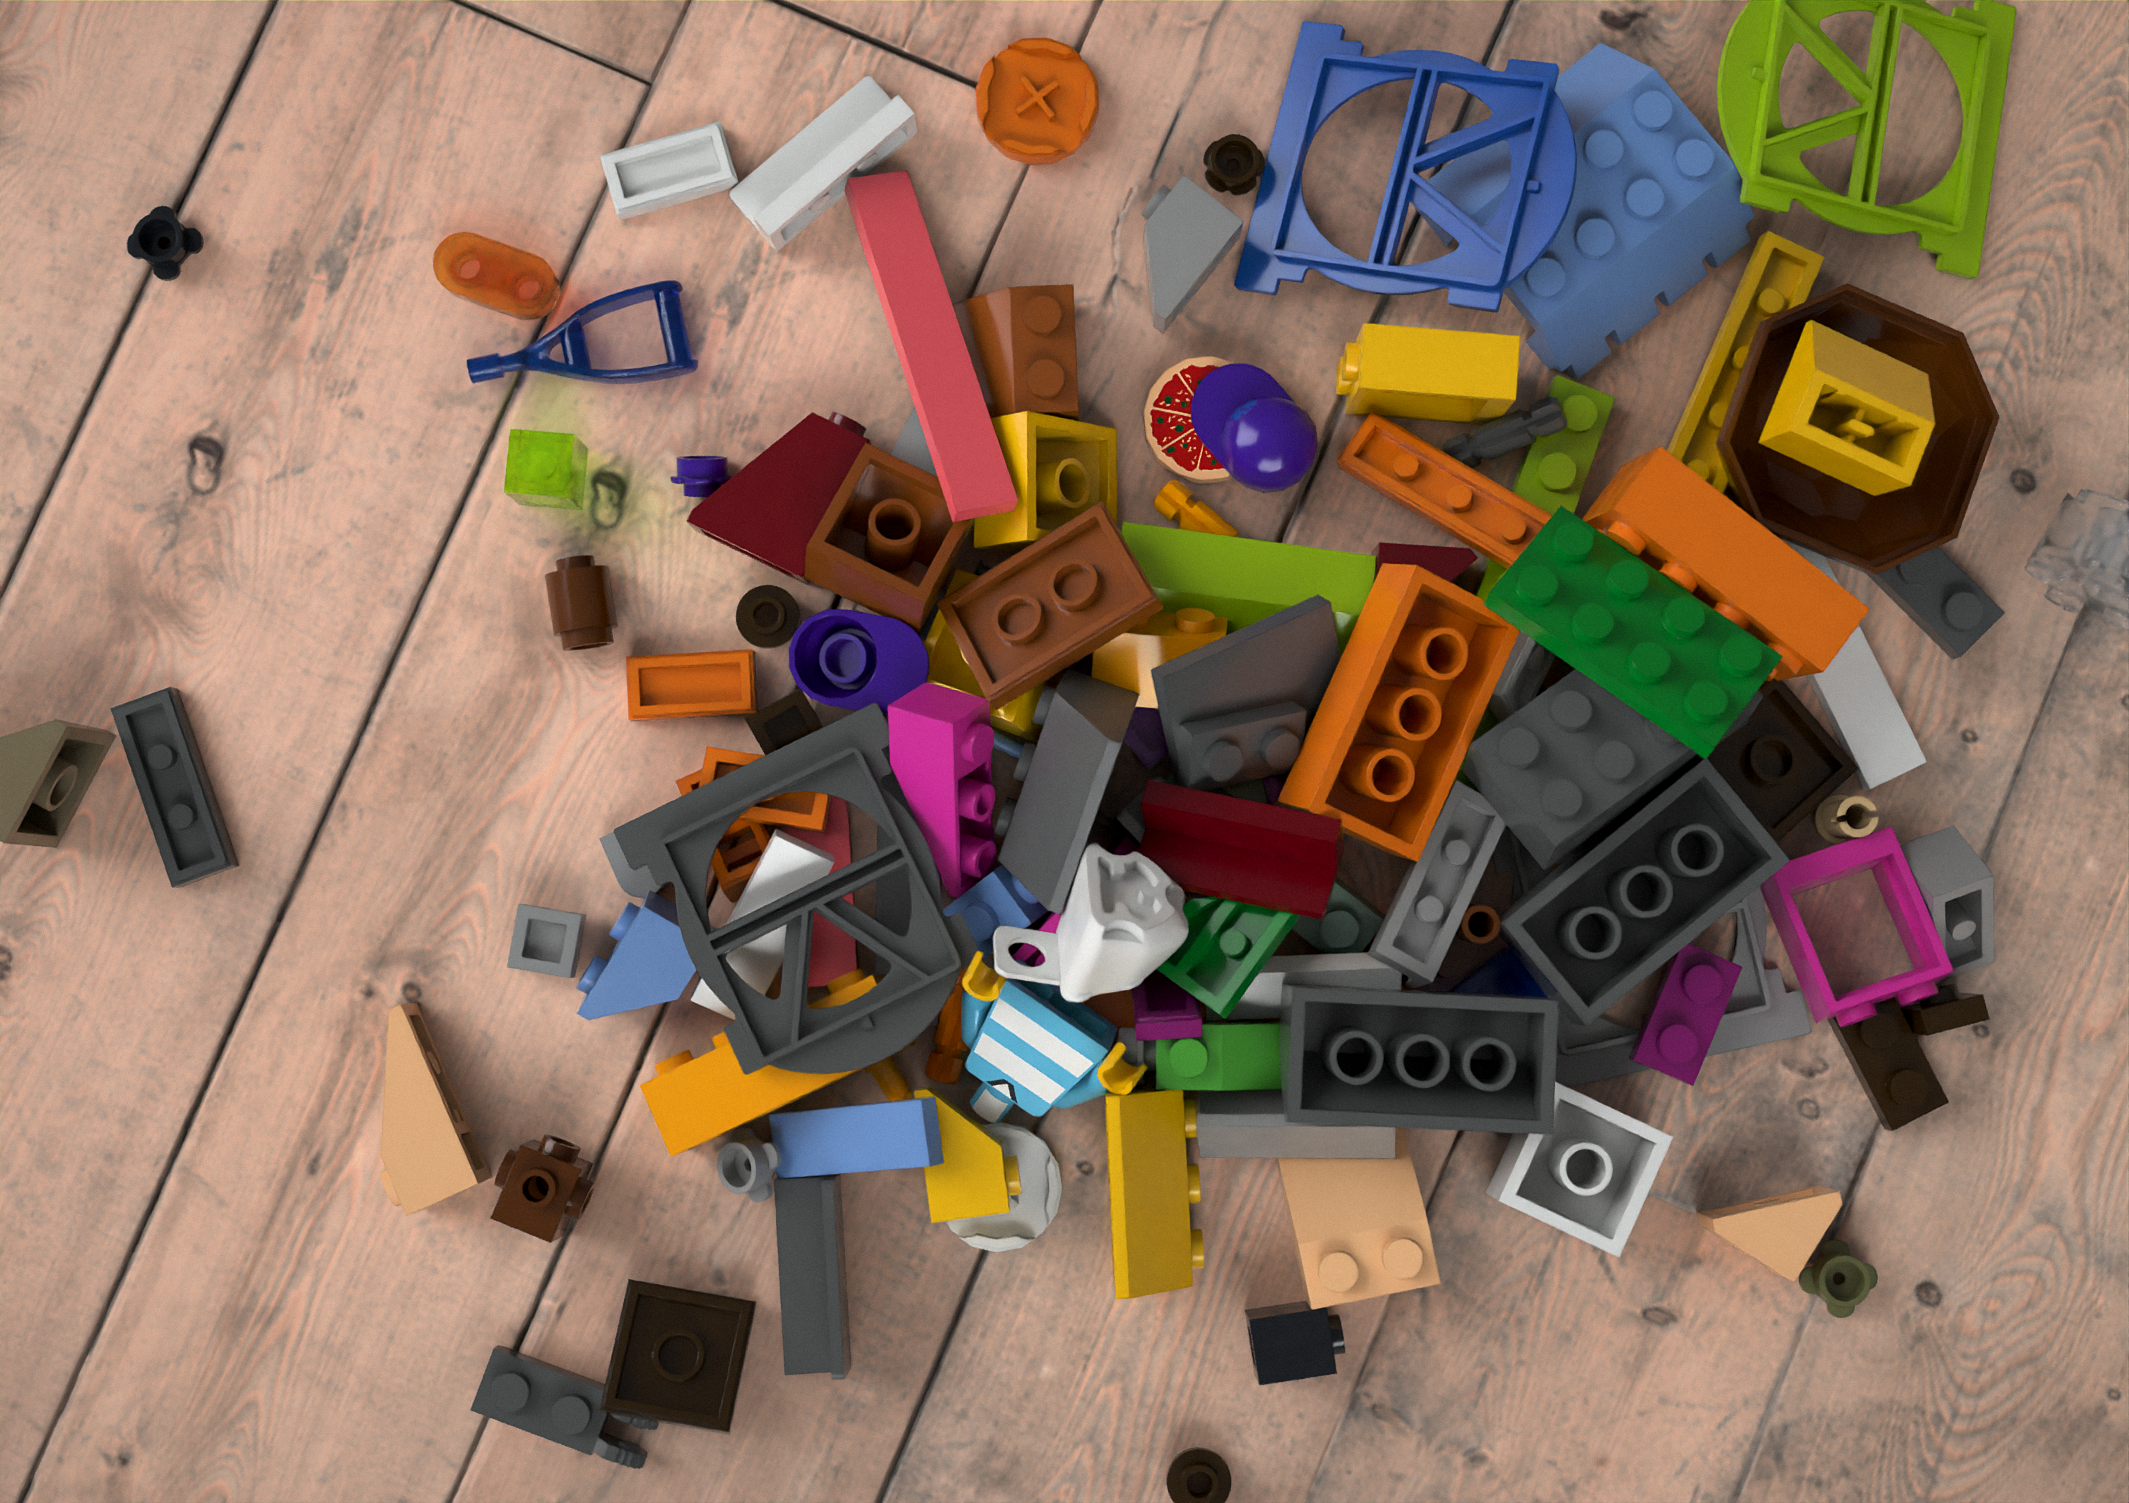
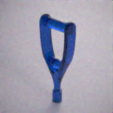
M666 280L623 290L598 299L576 311L568 319L531 345L515 353L505 356L494 353L467 359L470 379L475 384L505 377V372L539 371L596 383L631 384L690 374L697 370L698 360L692 358L679 293L683 290V287L678 281ZM655 299L668 363L621 370L592 369L583 326L613 311ZM560 342L565 363L550 359V352Z

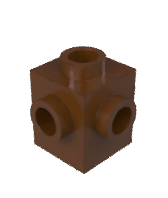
M545 1134L541 1142L534 1139L520 1145L518 1152L510 1149L504 1157L495 1178L494 1185L502 1188V1191L490 1219L549 1243L554 1242L564 1236L571 1217L578 1220L581 1219L590 1202L595 1183L588 1181L587 1178L593 1163L578 1157L581 1149L579 1146L552 1135ZM541 1178L547 1181L549 1192L542 1186Z

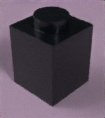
M1306 1301L1245 1310L1254 1374L1259 1386L1337 1374L1334 1355L1345 1353L1344 1336L1339 1314L1328 1315L1327 1307L1312 1310Z

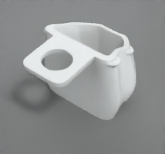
M1092 843L1086 848L1079 863L1056 933L1010 926L998 927L993 935L995 970L1006 978L1059 985L1062 997L1069 1002H1083L1094 995L1132 989L1138 986L1144 978L1167 960L1187 938L1189 930L1188 921L1182 910L1185 902L1184 891L1160 867L1142 854L1133 851L1128 855H1114L1105 851L1098 843ZM1015 943L1031 944L1043 953L1045 962L1036 967L1021 965L1010 956L1008 948Z

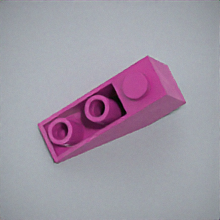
M925 682L888 705L890 765L917 825L929 846L949 895L958 898L994 871L997 852L996 846L993 843L992 817L995 789L992 786L991 769L994 732L990 722V703L986 698Z

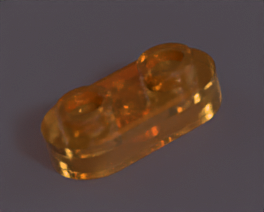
M458 232L446 237L438 245L433 256V270L437 280L450 294L462 300L525 321L537 320L546 316L552 311L558 301L560 285L555 272L544 259L524 250L475 233ZM471 260L478 261L480 264L478 273L472 278H462V266ZM527 281L538 282L539 288L534 297L530 299L519 297V289L523 283Z

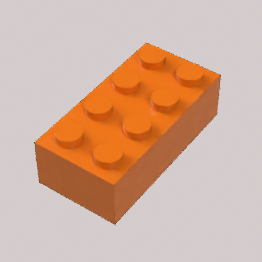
M1662 446L1622 465L1582 518L1590 526L1782 655L1781 660L1767 677V681H1772L1773 678L1778 681L1823 673L1870 610V608Z
M1383 563L1277 801L1298 811L1342 819L1343 833L1383 852L1419 862L1520 630L1484 606L1485 600L1418 565Z

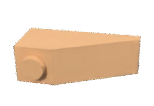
M417 1003L400 1004L389 1009L380 1152V1157L385 1166V1170L381 1171L383 1188L393 1205L402 1206L406 1216L493 1178Z

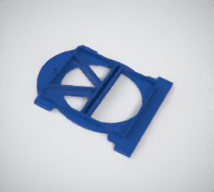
M1304 21L1298 37L1234 286L1242 291L1277 295L1281 280L1302 283L1304 282L1306 272L1314 269L1341 285L1372 294L1392 296L1413 295L1448 289L1447 302L1449 305L1497 313L1504 289L1516 282L1533 267L1557 236L1568 214L1574 195L1577 178V151L1570 119L1559 96L1555 92L1559 75L1558 65L1509 59L1505 71L1501 72L1493 71L1469 58L1435 50H1405L1366 57L1363 56L1364 45L1361 42L1343 40L1345 29L1342 25ZM1414 79L1368 261L1366 262L1336 248L1322 236L1312 222L1306 209L1302 189L1305 158L1321 126L1344 103L1373 87L1389 82ZM1442 83H1447L1469 92L1492 111V116L1487 120L1425 144L1438 90ZM1502 140L1507 141L1510 146L1511 174L1509 185L1499 209L1491 221L1484 226L1478 224L1418 174ZM1410 202L1458 241L1459 246L1455 251L1424 263L1400 266L1395 264Z

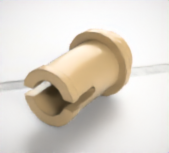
M1835 794L1827 797L1817 806L1814 812V826L1822 839L1831 844H1840L1855 838H1861L1871 834L1876 829L1879 817L1869 818L1868 812L1876 811L1877 807L1870 799L1864 796L1850 797L1848 795ZM1846 814L1847 822L1837 821L1838 816Z

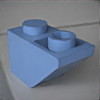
M650 890L640 907L631 902L627 903L609 933L611 937L618 940L607 960L595 955L581 977L576 989L585 993V996L577 1014L583 1018L592 1020L677 1000L694 975L696 968L689 957L682 938L676 905Z

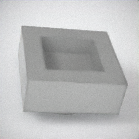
M518 904L507 967L575 978L586 915Z

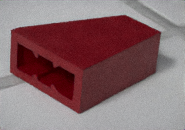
M812 412L697 505L687 519L688 524L696 532L805 585H809L810 581L804 578L806 547L865 442L872 445L869 439L863 437L866 428L851 418L836 412H832L829 420Z

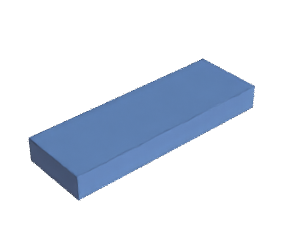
M935 1097L784 1111L769 1115L772 1142L779 1147L782 1156L781 1164L776 1168L777 1179L929 1167L944 1163Z

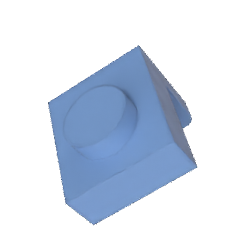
M1002 865L942 911L945 916H952L956 913L962 914L979 951L984 953L982 959L984 960L994 952L993 935L998 927L1010 926L1025 929L1049 910Z

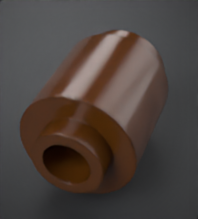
M592 555L573 556L557 560V571L546 574L545 581L554 636H561L563 651L585 650L613 644L612 629L618 627L609 567L595 565L594 556Z

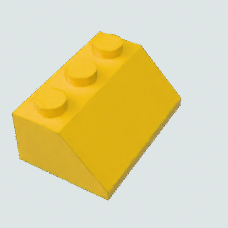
M1156 1086L1133 1087L1130 1093L1126 1095H1117L1112 1092L1105 1093L1113 1281L1116 1300L1132 1299L1192 1287V1269L1204 1268L1202 1229H1190L1189 1213L1190 1203H1201L1199 1164H1187L1186 1138H1197L1195 1099H1183V1090L1156 1089Z

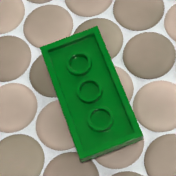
M1562 506L1558 508L1495 584L1483 604L1705 759L1709 757L1783 657Z

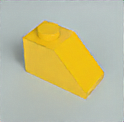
M933 1087L917 1088L914 1091L915 1098L935 1097L944 1160L942 1164L924 1167L931 1223L1009 1213L1012 1206L1010 1196L1022 1194L1017 1155L1005 1157L1004 1145L1001 1139Z

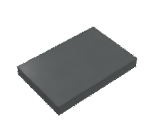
M1318 594L1151 669L1172 772L1176 782L1179 724L1294 701L1306 710L1305 733L1308 732L1340 660L1330 601Z

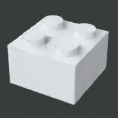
M1555 1082L1553 1135L1513 1133L1486 1193L1510 1207L1614 1256L1620 1257L1673 1137Z

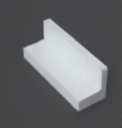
M864 77L730 191L729 196L743 215L771 247L778 252L845 195L844 189L848 178L869 175L918 133L915 113L899 95L891 100L872 77Z

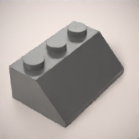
M1068 668L1065 669L1057 689L1045 685L1032 720L1033 723L1043 726L1038 744L1025 743L1013 776L1014 779L1024 782L1018 800L1007 797L994 832L1005 837L998 860L1047 910L1057 914H1061L1140 695Z

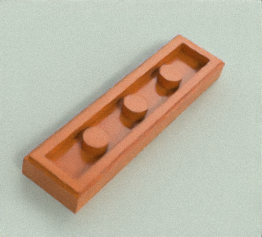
M1373 410L1336 460L1339 469L1506 569L1510 568L1553 516Z

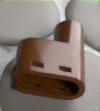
M1469 903L1436 976L1446 979H1457L1468 971L1481 945L1492 941L1499 933L1500 918L1495 910L1486 905ZM1472 916L1473 926L1471 930H1469L1468 921L1469 918Z

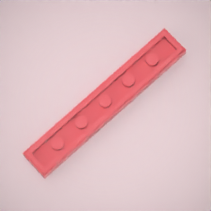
M903 170L848 178L844 192L952 522L1014 511L1018 498L908 171Z

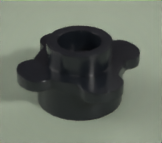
M158 206L136 224L133 234L127 240V250L135 259H144L152 265L156 277L163 281H172L179 277L181 273L180 266L190 254H197L202 250L204 240L202 234L197 229L186 228L177 221V214L173 209L167 206ZM165 238L170 239V246L162 249L160 242Z

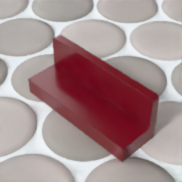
M1152 780L1147 781L1141 799L1145 831L1138 853L1154 862L1183 890L1315 919H1323L1326 916L1344 852L1342 819Z

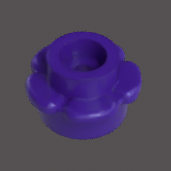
M680 456L676 457L677 476H671V482L683 484L684 496L709 497L733 476L728 475V457Z

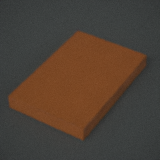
M1102 501L937 602L987 701L995 710L1000 709L1164 609L1162 602Z

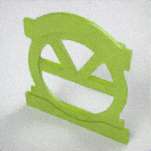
M1749 0L1729 31L1722 50L1717 80V103L1721 129L1732 160L1743 178L1740 202L1776 213H1786L1790 210L1791 201L1795 200L1819 218L1853 232L1869 235H1895L1915 232L1919 236L1918 248L1937 254L1935 267L1937 271L1967 279L1978 277L2017 11L2016 7L1994 0H1975L1973 10L1956 6L1952 9V15L1948 16L1942 14L1924 0ZM1845 12H1872L1874 20L1866 75L1821 30L1819 23L1822 19ZM1901 23H1904L1928 40L1950 69L1961 99L1963 113L1962 137L1952 166L1943 179L1929 192L1915 200L1902 204L1875 205ZM1800 43L1860 106L1790 129L1785 128L1781 120L1779 108V84L1784 63L1793 45ZM1857 134L1847 196H1842L1815 178L1801 162L1800 154L1803 151Z

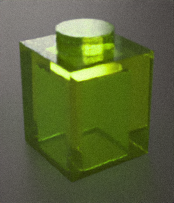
M510 429L504 493L519 505L582 510L588 459L587 446L575 434Z

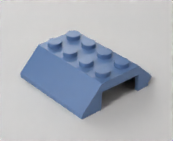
M1603 43L1598 44L1558 76L1555 92L1559 96L1570 119L1577 151V178L1568 214L1547 251L1523 276L1504 289L1505 295L1535 330L1526 343L1549 370L1553 368L1560 372L1566 370L1575 380L1581 378L1612 353L1605 338L1609 335L1615 343L1622 345L1660 314L1654 300L1655 297L1665 306H1670L1704 279L1708 274L1702 261L1703 258L1712 267L1717 268L1750 242L1751 239L1746 224L1755 217L1752 207L1740 202L1742 179L1734 162L1656 69ZM1502 140L1458 157L1427 182L1478 224L1487 225L1499 209L1509 185L1511 174L1509 143ZM1412 204L1446 246L1456 240Z

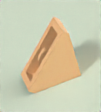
M1818 1185L1696 1213L1700 1226L1773 1273L1794 1283L1843 1204L1840 1191Z

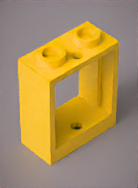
M1364 323L1355 342H1346L1344 357L1339 356L1335 392L1336 395H1346L1345 414L1369 416L1373 410L1383 417L1484 425L1502 417L1516 401L1521 336Z

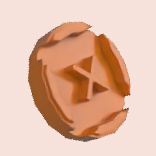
M1047 37L1022 38L1009 44L1008 49L1001 51L996 57L994 55L983 67L976 86L977 120L988 142L1005 157L1027 165L1053 164L1074 154L1091 136L1099 115L1098 82L1092 70L1090 71L1088 65L1081 59V55L1070 45Z

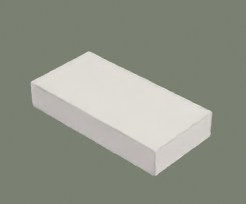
M720 121L600 155L616 214L620 221L729 190L739 184L724 129Z

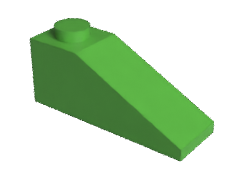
M1202 1020V1037L1156 1040V1089L1211 1091L1282 1089L1279 1057L1280 1021Z

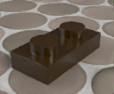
M1895 997L1875 1003L1877 1015L1845 1027L1839 1026L1836 1017L1828 1019L1883 1128L1894 1131L1949 1103Z

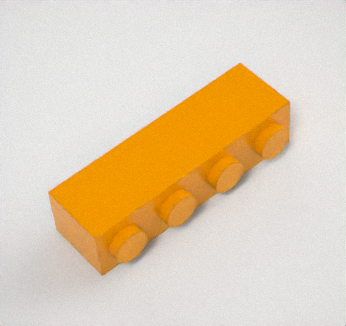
M862 968L854 970L827 983L831 995L810 1005L807 1002V1006L812 1009H820L848 1003L869 992L886 975L876 974L866 978ZM722 1032L711 1038L716 1048L711 1052L694 1059L691 1051L686 1050L654 1065L658 1077L641 1084L640 1088L672 1157L690 1151L864 1068L841 1073L811 1074L784 1070L768 1065L750 1075H746L741 1069L725 1032ZM913 1040L910 1044H908V1045H907L905 1048H903L902 1050H905V1049H907V1048H909V1047L915 1045V1044H916V1041Z

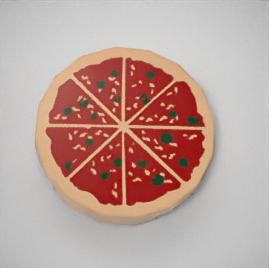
M1213 356L1188 358L1167 369L1150 389L1143 412L1145 441L1156 461L1169 472L1171 471L1175 475L1183 477L1184 480L1205 484L1224 482L1232 477L1198 438L1191 421V404L1196 388L1209 373L1224 365L1234 364V362Z

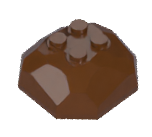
M1847 283L1759 323L1747 351L1715 444L1733 492L1741 508L1777 537L1872 576L1958 537L2000 417L1963 332ZM1813 320L1928 374L1935 426L1911 486L1874 496L1758 443L1807 322Z

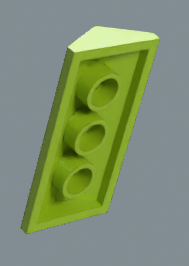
M1123 522L1121 533L1164 606V609L1159 612L1176 614L1178 610L1184 608L1208 610L1215 617L1228 618L1226 636L1319 594L1331 602L1341 658L1374 584L1376 556L1130 522Z

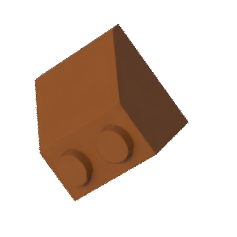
M1073 284L1007 287L952 304L990 418L1030 411L1079 421Z
M865 442L806 547L804 578L881 616L898 619L908 624L919 634L949 578L974 518L952 522L938 477Z

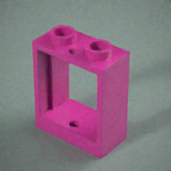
M1892 826L1867 836L1855 838L1790 860L1760 885L1763 897L1816 1023L1836 1017L1840 1027L1863 1021L1878 1014L1874 1006L1875 1003L1896 996L1901 1007L1922 1001L1938 994L1939 991L1935 983L1954 972ZM1871 869L1914 970L1834 997L1792 896Z

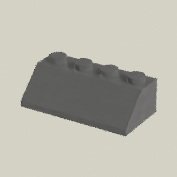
M1282 983L1279 1057L1285 1121L1292 1123L1553 1135L1559 1000L1526 995Z

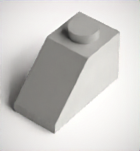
M1185 175L1182 176L1172 190L1163 185L1153 195L1142 212V216L1147 219L1144 226L1143 246L1153 327L1162 334L1165 333L1240 239L1244 220Z
M1950 826L1926 836L1917 837L1908 843L1900 845L1954 970L1953 973L1937 983L1994 962V875L1955 826Z

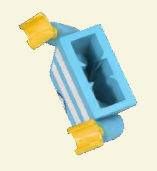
M976 952L962 980L964 991L961 997V1038L965 1045L971 1049L964 1066L968 1072L983 1081L970 1099V1104L977 1114L987 1121L1000 1123L1014 1103L1032 1116L1040 1117L1052 1106L1068 1109L1104 1096L1105 1093L1112 1092L1117 1095L1130 1093L1148 1067L1144 1063L1138 1067L1126 1063L1121 1056L1127 1047L1122 1042L1117 1043L1109 1055L1105 1057L1117 1032V1026L1084 1003L1065 1000L1061 995L1058 985L1001 976L996 970L990 969L983 963V952ZM1017 958V963L1030 967L1029 965H1027L1026 963Z

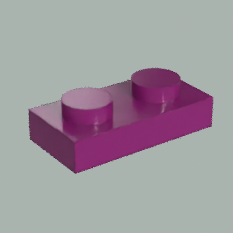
M1688 943L1669 959L1628 1059L1685 1084L1694 1086L1742 966Z

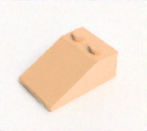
M1396 1127L1395 1159L1276 1158L1304 1299L1312 1310L1441 1284L1428 1219L1404 1128Z

